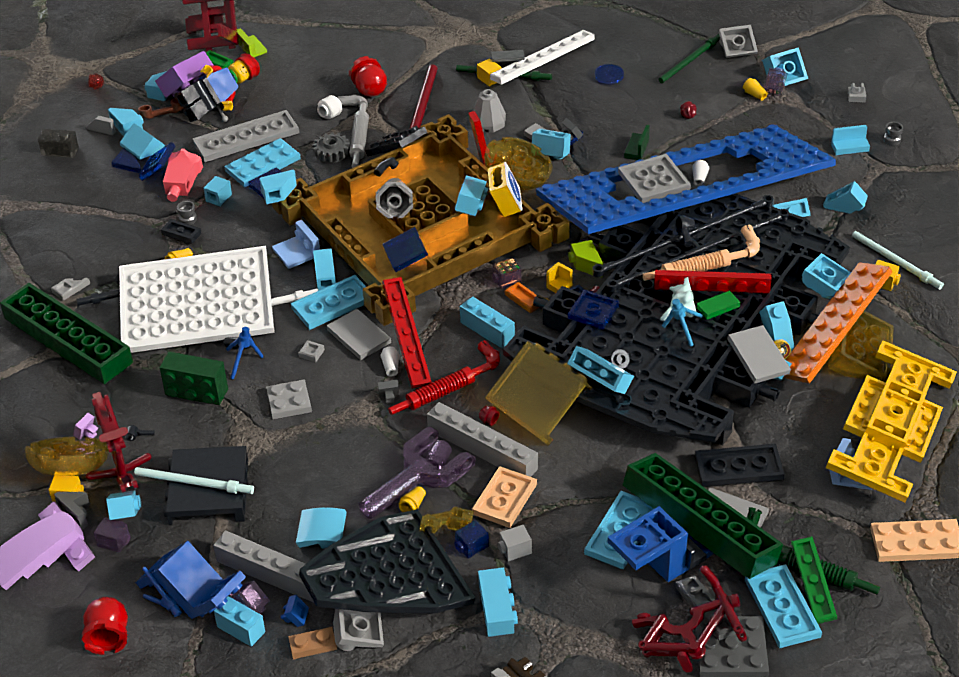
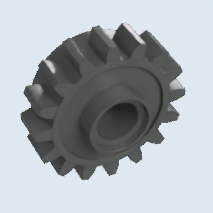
M331 132L330 135L325 133L324 137L318 136V139L314 140V156H317V159L323 162H339L346 155H349L350 143L345 135L340 136V133L334 135Z

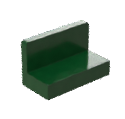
M650 125L645 126L642 134L632 133L624 152V158L632 160L642 159L649 142Z

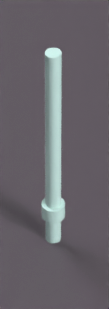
M853 232L852 237L918 276L922 282L929 283L939 290L942 289L944 283L934 278L933 274L928 271H922L859 232Z
M136 467L134 474L137 476L227 490L228 493L237 494V492L253 494L254 486L239 484L238 481L233 480L226 482Z

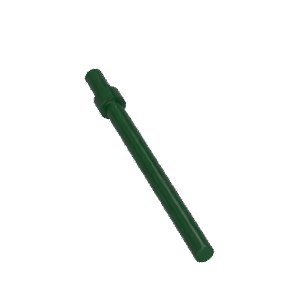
M719 33L713 38L711 37L706 40L704 45L658 79L659 82L664 83L706 50L716 46L720 39Z
M457 65L456 71L477 73V67ZM534 70L518 76L521 78H531L535 81H539V79L552 80V74L540 73V71Z

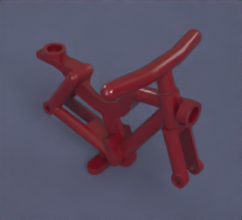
M100 392L92 394L93 399L91 401L97 423L101 426L103 432L99 436V441L106 442L116 467L109 470L87 472L85 477L87 480L118 476L116 481L122 493L126 492L125 488L130 486L136 489L138 488L137 481L131 473L127 472L146 463L152 456L150 453H145L127 464L124 463L122 448H125L126 445L122 436L127 435L128 429L126 427L119 428L108 394L102 398Z
M702 565L700 572L711 584L715 593V600L692 607L690 609V614L693 616L692 619L680 626L669 624L665 614L650 616L648 613L638 614L637 619L632 620L634 628L652 626L644 639L638 644L642 654L646 658L650 656L677 657L683 671L691 672L693 669L688 657L700 659L705 655V645L724 614H726L738 640L741 642L746 641L747 635L734 611V608L740 607L738 594L727 596L718 578L706 565ZM717 609L697 640L692 630L698 627L704 620L706 612ZM663 633L682 635L686 643L658 641Z

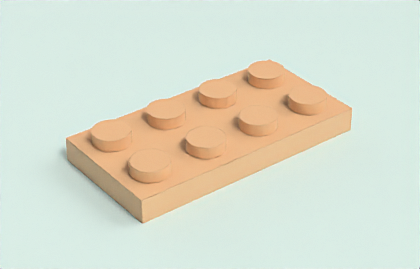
M957 519L871 523L870 530L878 562L959 558V526Z

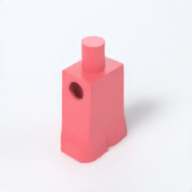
M185 149L171 153L167 157L168 165L163 185L167 199L171 202L177 201L178 196H188L195 178L203 168L201 157Z

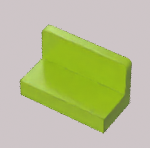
M241 28L237 29L239 46L246 54L257 57L267 53V49L254 35L248 37Z

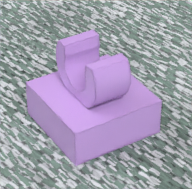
M87 413L75 425L73 436L80 440L85 435L88 439L92 440L97 435L96 431L98 430L93 424L94 416Z

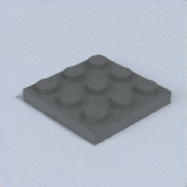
M737 616L747 635V639L744 642L739 641L737 635L718 641L712 633L705 645V655L698 659L700 677H769L763 616ZM703 621L695 628L697 640L706 627Z

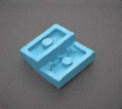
M339 508L302 510L296 544L299 548L319 544L324 549L342 539L346 510Z

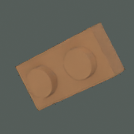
M332 627L288 636L293 659L337 650Z

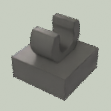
M566 118L562 122L566 128H563L560 132L571 134L570 141L574 136L578 140L583 136L582 132L569 119Z
M397 380L378 382L379 398L385 397L386 404L394 403V395H399Z

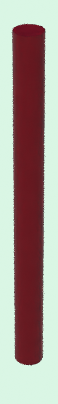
M431 64L428 66L410 128L414 126L420 128L438 70L436 65Z

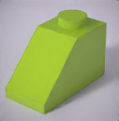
M592 240L571 244V252H568L570 263L573 262L576 270L593 275V266L596 264L603 265Z

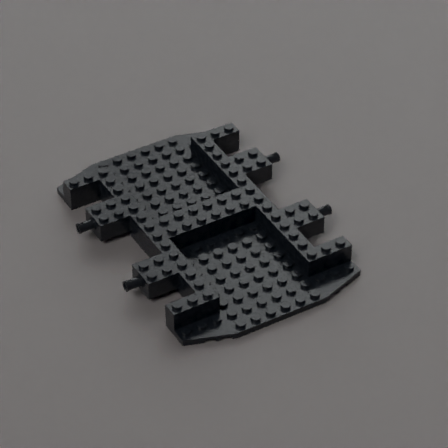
M701 183V186L710 185L706 183ZM691 184L690 190L696 189L700 185ZM731 194L641 219L639 221L651 225L646 233L626 225H620L611 228L606 235L597 232L591 233L589 240L599 245V256L602 261L607 263L617 261L677 235L675 221L678 215L693 218L695 227H700L749 207L752 203L758 201L738 194ZM771 206L751 210L702 230L691 237L699 245L716 241L740 231L745 225L748 227V225L752 226L762 222L766 218L777 214L780 209ZM789 213L787 221H777L754 229L756 236L760 239V248L755 256L731 260L730 266L711 269L705 272L771 274L770 293L732 292L740 301V307L708 320L704 316L703 318L696 316L691 318L684 317L693 342V346H690L680 320L672 317L666 327H662L664 321H661L660 318L671 306L673 292L671 290L654 289L655 279L644 281L643 276L619 287L614 293L607 291L608 280L629 277L693 249L691 246L686 247L684 240L674 244L670 243L617 265L616 269L592 297L561 286L551 299L537 295L534 298L533 305L543 309V325L562 333L555 339L522 326L503 348V355L543 388L651 433L709 441L723 446L732 433L734 411L709 401L713 393L749 408L759 395L775 402L780 394L779 389L766 385L767 380L754 384L728 341V335L762 326L763 323L759 312L765 306L784 301L790 318L792 333L800 336L806 326L812 325L819 316L816 314L818 296L791 287L797 278L802 280L803 271L821 253L841 265L848 255L850 247L834 236L829 237L823 233L822 228H815L808 219ZM742 234L696 256L715 253L727 249L729 253L745 250L747 247L746 240ZM692 290L696 312L700 313L697 309V303L725 292ZM575 347L586 348L605 360L610 359L612 352L622 349L626 351L629 355V364L623 370L634 376L626 393L615 392L568 365L567 363Z

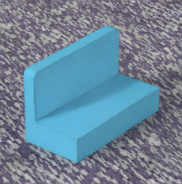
M867 126L834 128L831 146L835 155L868 152L870 145L866 139Z
M807 198L772 205V207L786 209L789 213L801 217L811 216Z

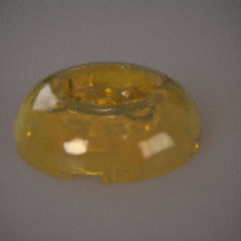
M502 137V140L499 141L494 139L487 145L484 153V162L487 168L504 162L507 163L520 190H533L542 186L552 173L553 166L549 156H544L541 153V148L523 139Z
M57 437L30 443V446L25 447V455L30 466L40 473L53 476H75L90 473L100 468L106 462L109 450L106 442H100L98 438L86 437L85 441H75V437Z

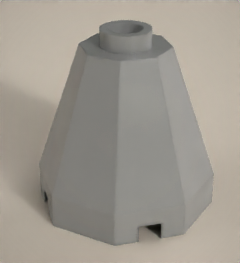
M490 89L480 92L473 111L476 112L481 121L483 132L485 129L494 133L504 128L506 113L497 93Z
M399 178L389 179L376 192V209L387 218H403L413 208L412 190Z

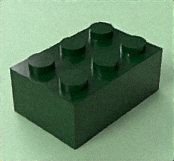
M168 352L159 367L165 395L220 405L228 391L223 361Z

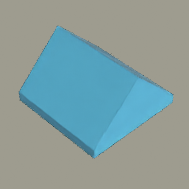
M135 123L132 124L120 141V145L138 159L168 150L165 144Z

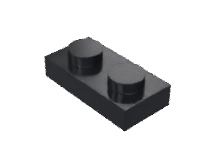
M172 219L161 229L162 235L193 244L202 234L201 228Z

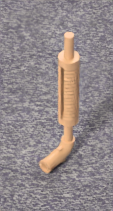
M745 225L741 228V233L747 245L745 250L729 253L727 249L715 253L712 252L686 258L685 260L662 264L660 270L708 271L730 266L731 260L755 256L760 248V239L756 236L751 225H748V228ZM655 271L643 274L644 281L655 279Z

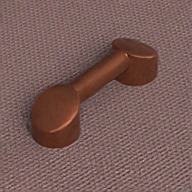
M173 98L169 107L152 110L150 105H143L138 110L142 117L151 119L164 114L177 113L183 107L180 106L176 98Z

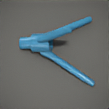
M674 299L672 301V310L662 324V327L665 328L672 317L680 320L690 346H693L684 319L685 312L703 318V315L686 308L680 303L679 299Z

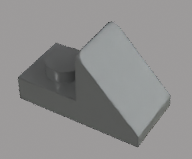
M57 492L54 494L56 503L62 511L73 517L81 530L88 526L86 519L88 514L85 509L90 506L87 493Z

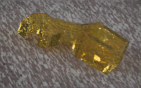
M453 507L447 512L433 515L426 514L422 517L420 530L424 531L426 526L432 527V533H436L441 525L446 524L449 529L459 531V529L472 522L474 511Z

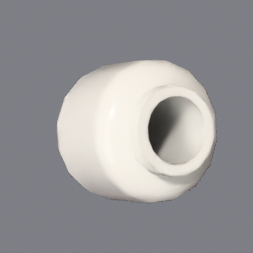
M330 95L319 101L318 113L325 119H331L342 112V103L337 97Z

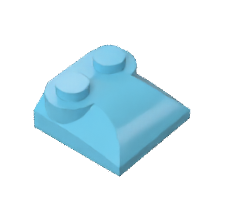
M821 253L803 271L802 281L805 286L811 288L823 298L832 299L851 272Z

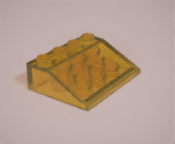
M863 311L829 357L828 368L843 376L865 379L869 375L880 381L887 382L892 370V364L884 362L875 356L882 341L893 345L894 326Z

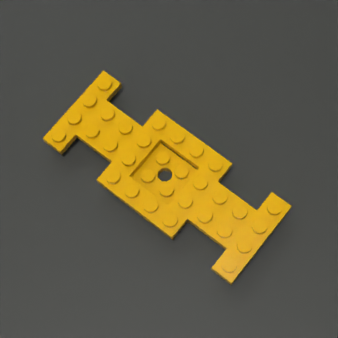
M882 341L875 357L893 365L887 382L885 383L869 375L866 376L843 428L852 434L862 437L854 458L834 449L826 468L905 503L913 483L894 476V472L901 455L917 462H922L943 407L925 400L927 390L931 381L950 389L957 371Z

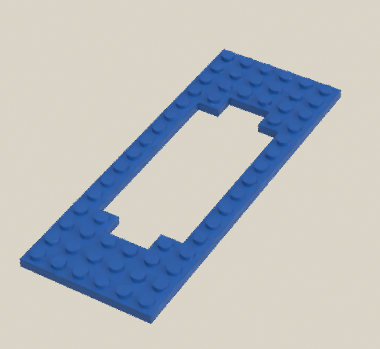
M769 125L766 128H757L751 132H741L736 136H726L725 139L711 140L710 143L696 144L691 148H681L676 152L665 153L676 166L726 152L736 158L752 154L763 161L756 163V170L758 172L746 173L740 177H731L722 182L717 181L711 185L699 186L693 190H684L682 193L669 194L664 198L651 199L649 202L642 203L632 196L617 201L607 194L616 191L615 182L623 180L618 173V167L606 168L600 172H591L585 176H575L574 179L560 180L555 184H545L540 188H536V195L546 203H549L584 232L591 234L836 165V159L828 153L822 152L817 147L808 144V142L799 139L797 136L788 133V131L779 128L777 125Z

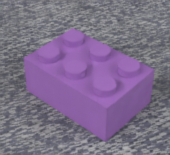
M202 51L173 66L155 82L165 97L170 95L174 97L175 93L194 83L198 78L205 76L206 74L201 73L200 70L205 65H213L205 51Z

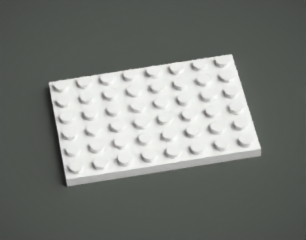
M266 246L119 266L121 341L130 346L131 353L224 340L227 337H239L242 327H248L251 336L275 333Z

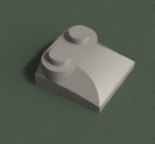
M751 25L719 29V43L723 47L726 58L758 54Z
M335 609L333 620L335 643L340 649L351 651L356 646L383 647L381 613Z

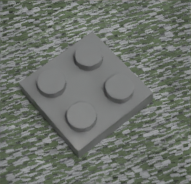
M305 379L266 386L273 419L312 412Z

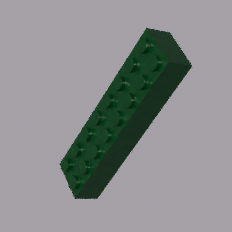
M27 283L0 302L4 319L103 384H106L133 363L130 346L31 283Z
M657 453L627 466L622 486L653 509L660 506L693 539L704 545L743 576L751 579L777 565L783 543Z

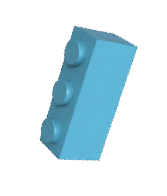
M466 175L458 195L455 211L476 216L477 211L482 210L488 188L485 186L487 181Z
M473 296L460 305V323L498 347L504 348L514 337L515 322Z
M578 346L575 347L567 363L609 389L623 394L626 393L634 378L633 375L586 348Z
M504 568L478 571L479 589L488 637L514 634V624H518L517 612L512 611V606H514L513 593L508 591V589H511L510 576L505 575Z

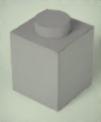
M524 525L500 532V541L497 543L498 549L501 554H505L508 561L532 554V539Z

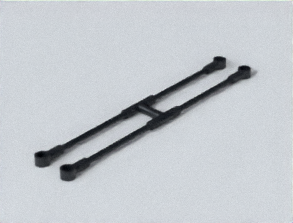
M765 195L762 200L752 203L749 207L700 227L696 226L689 234L690 236L696 235L702 230L751 210L771 207L774 198L771 195ZM780 209L777 214L752 225V228L754 230L766 224L770 225L777 221H787L789 211ZM741 230L703 245H699L693 239L694 244L691 246L693 249L684 252L680 256L629 277L608 280L607 291L614 293L619 287L643 276L644 273L661 269L662 264L685 258L688 259L710 250L718 244L742 235ZM677 234L666 241L617 261H611L603 265L596 264L593 266L592 274L595 277H601L604 275V272L615 268L619 264L670 243L674 244L684 240L682 234Z

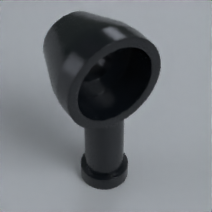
M678 215L675 221L676 232L682 234L684 245L690 247L694 242L689 232L694 230L695 221L693 218Z

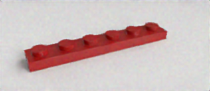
M655 270L654 289L670 290V287L684 284V279L688 277L691 290L770 293L771 274Z
M402 277L385 279L382 281V286L411 388L431 384V378Z

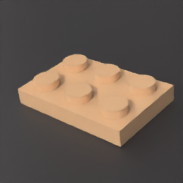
M499 466L472 508V515L511 528L537 486V479Z

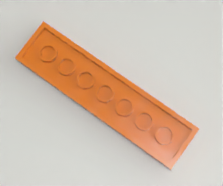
M862 262L857 264L842 287L835 293L786 358L792 365L790 366V374L784 375L783 378L811 383L892 274L889 266Z

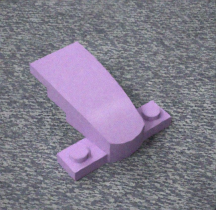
M55 501L38 514L41 519L40 521L29 526L0 546V585L5 590L22 576L28 579L43 564L49 567L63 553H65L78 571L95 558L84 542V535L80 526L73 517L63 512Z

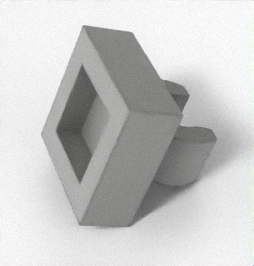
M855 83L848 87L849 102H866V91L863 83H861V87H855Z

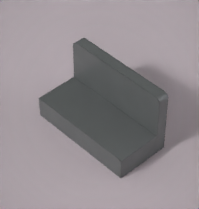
M523 50L491 52L492 62L497 63L502 68L519 60H525Z

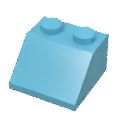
M799 47L771 55L762 60L766 75L769 78L773 74L774 76L786 77L784 86L808 79Z

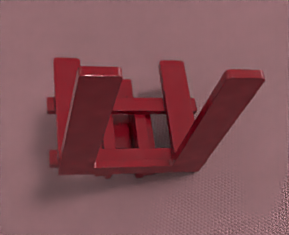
M182 0L184 5L201 3L202 14L188 16L185 19L187 34L204 30V37L187 39L188 50L206 49L207 52L208 50L213 51L214 47L229 46V49H235L236 45H239L234 0H224V6L209 8L207 2L218 0ZM223 15L226 17L225 23L223 22ZM213 33H218L216 36H211Z

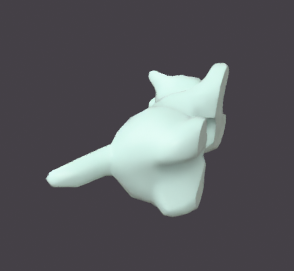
M688 277L684 279V284L669 288L673 292L672 301L679 299L683 306L696 311ZM672 301L671 306L661 316V321L666 320L673 306ZM685 312V317L691 318L694 316Z

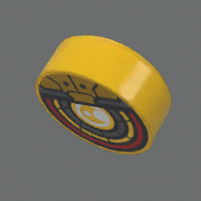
M783 339L775 340L774 343L784 359L787 358L791 352L788 342Z

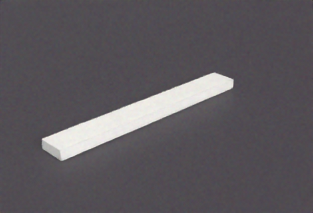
M585 30L577 32L525 57V60H519L491 73L490 80L499 84L506 83L593 41L594 34Z

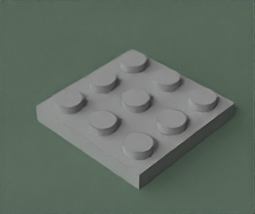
M667 154L618 167L619 175L642 203L691 189L689 181Z

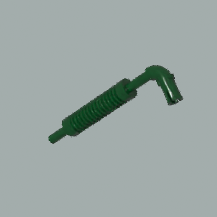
M749 507L746 518L758 525L762 511L759 509L756 511V508ZM783 545L777 563L781 565L786 564L787 567L798 570L792 548ZM823 559L820 560L827 582L834 583L835 585L838 584L839 587L842 586L850 591L855 586L873 594H879L881 587L858 579V572L847 571V568L843 570L842 566L840 568L839 565L835 567V564L831 565V562L827 563Z

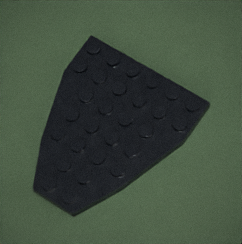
M418 509L380 517L331 544L299 570V577L318 607L375 613H439L471 605L475 602V596Z

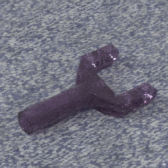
M431 426L427 427L404 444V470L359 503V508L364 516L368 519H373L418 484L432 488L449 487L472 469L476 458L468 452H463L437 470L434 465L421 457L422 454L435 445L439 436L437 430Z

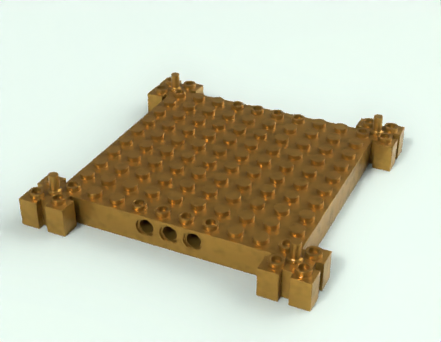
M449 114L437 119L438 123L436 124L429 122L420 126H425L428 133L421 136V139L400 149L393 150L310 187L302 178L296 179L297 186L286 199L272 203L273 209L279 215L282 214L283 219L289 226L302 220L303 216L369 285L363 288L364 306L371 313H376V318L383 326L393 322L382 286V281L385 279L402 277L410 309L413 313L416 311L415 296L527 243L531 242V245L536 250L542 252L552 247V242L559 244L569 239V221L561 214L557 216V210L549 203L536 208V211H534L521 199L523 211L506 217L503 216L490 193L488 168L466 149L468 148V131L461 124L457 125L456 120ZM390 157H394L399 162L395 169L388 167L380 177L374 174V169L379 163ZM466 175L487 181L485 186L488 188L482 210H478L476 216L455 211L458 195ZM391 178H399L412 190L413 208L403 218H387L376 209V192Z

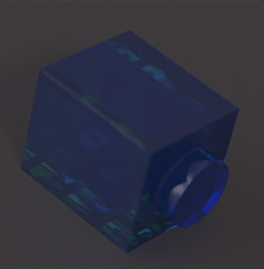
M474 520L455 532V547L458 552L463 553L469 559L489 547L488 532Z

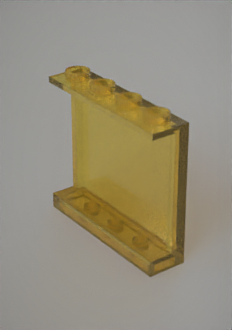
M527 341L485 399L549 446L553 440L549 434L586 386L590 390L592 387L587 383L588 378L581 373L574 374L572 372L574 369L564 362L562 365L558 362L560 359L551 352L548 355L544 353L546 349L536 342L533 345Z

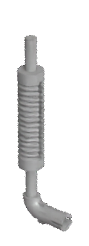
M338 96L342 106L358 105L360 107L359 111L354 115L349 150L350 157L352 158V168L359 166V160L364 157L369 122V115L366 112L368 102L362 96Z

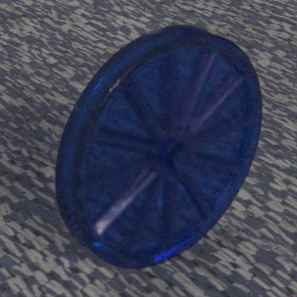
M614 64L601 65L595 70V78L601 83L614 84L624 78V70Z

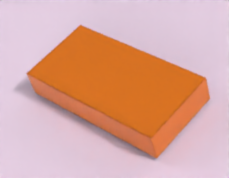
M520 282L505 290V296L527 312L531 313L539 308L533 305L534 298L537 295Z

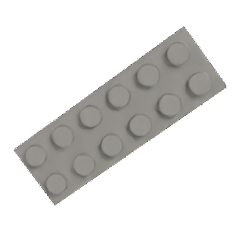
M284 110L192 139L203 161L207 162L261 146L279 138L282 139L298 134L299 127L288 111Z

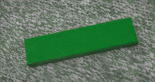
M813 537L791 541L811 612L816 622L820 624L837 620V614Z

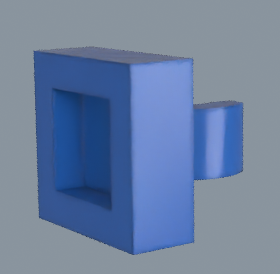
M297 595L290 596L288 603L283 607L285 613L281 615V618L286 623L292 622L297 627L303 626L309 607Z

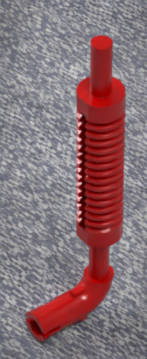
M485 340L483 343L480 342L477 348L487 360L485 364L472 370L466 366L444 378L406 394L405 401L388 408L389 413L393 415L408 407L411 410H416L440 397L474 383L475 376L497 368L500 363L499 351L494 349Z

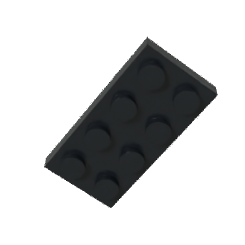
M414 126L401 132L389 133L382 137L383 140L371 143L370 148L365 150L367 156L400 149L428 132L425 126L420 128Z
M776 444L695 451L694 457L701 486L703 487L784 480L785 473Z

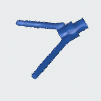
M242 327L239 337L226 348L229 351L235 345H239L230 377L232 380L237 372L244 348L251 346L260 358L264 357L251 338L248 327Z
M143 567L142 570L163 597L160 600L143 594V598L171 611L174 617L179 616L182 613L178 607L179 605L169 594H166L150 571Z

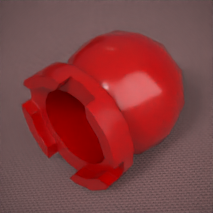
M368 56L358 58L353 62L354 65L351 70L349 69V77L356 85L358 91L364 96L374 97L380 95L387 86V76L384 70L381 69L380 64L375 58H369Z
M101 597L92 601L83 616L84 629L82 631V641L85 643V649L100 655H104V651L115 650V653L119 652L127 644L126 626L128 615L124 605L112 597Z

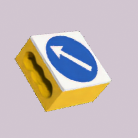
M504 162L488 168L490 193L503 216L506 217L523 211L520 187L507 163Z

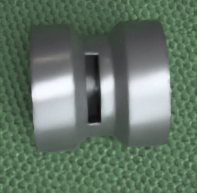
M898 122L886 124V133L884 134V142L893 146L900 144V134L903 131L902 124Z
M182 201L177 205L179 222L189 225L196 222L197 217L194 212L195 206L193 202Z

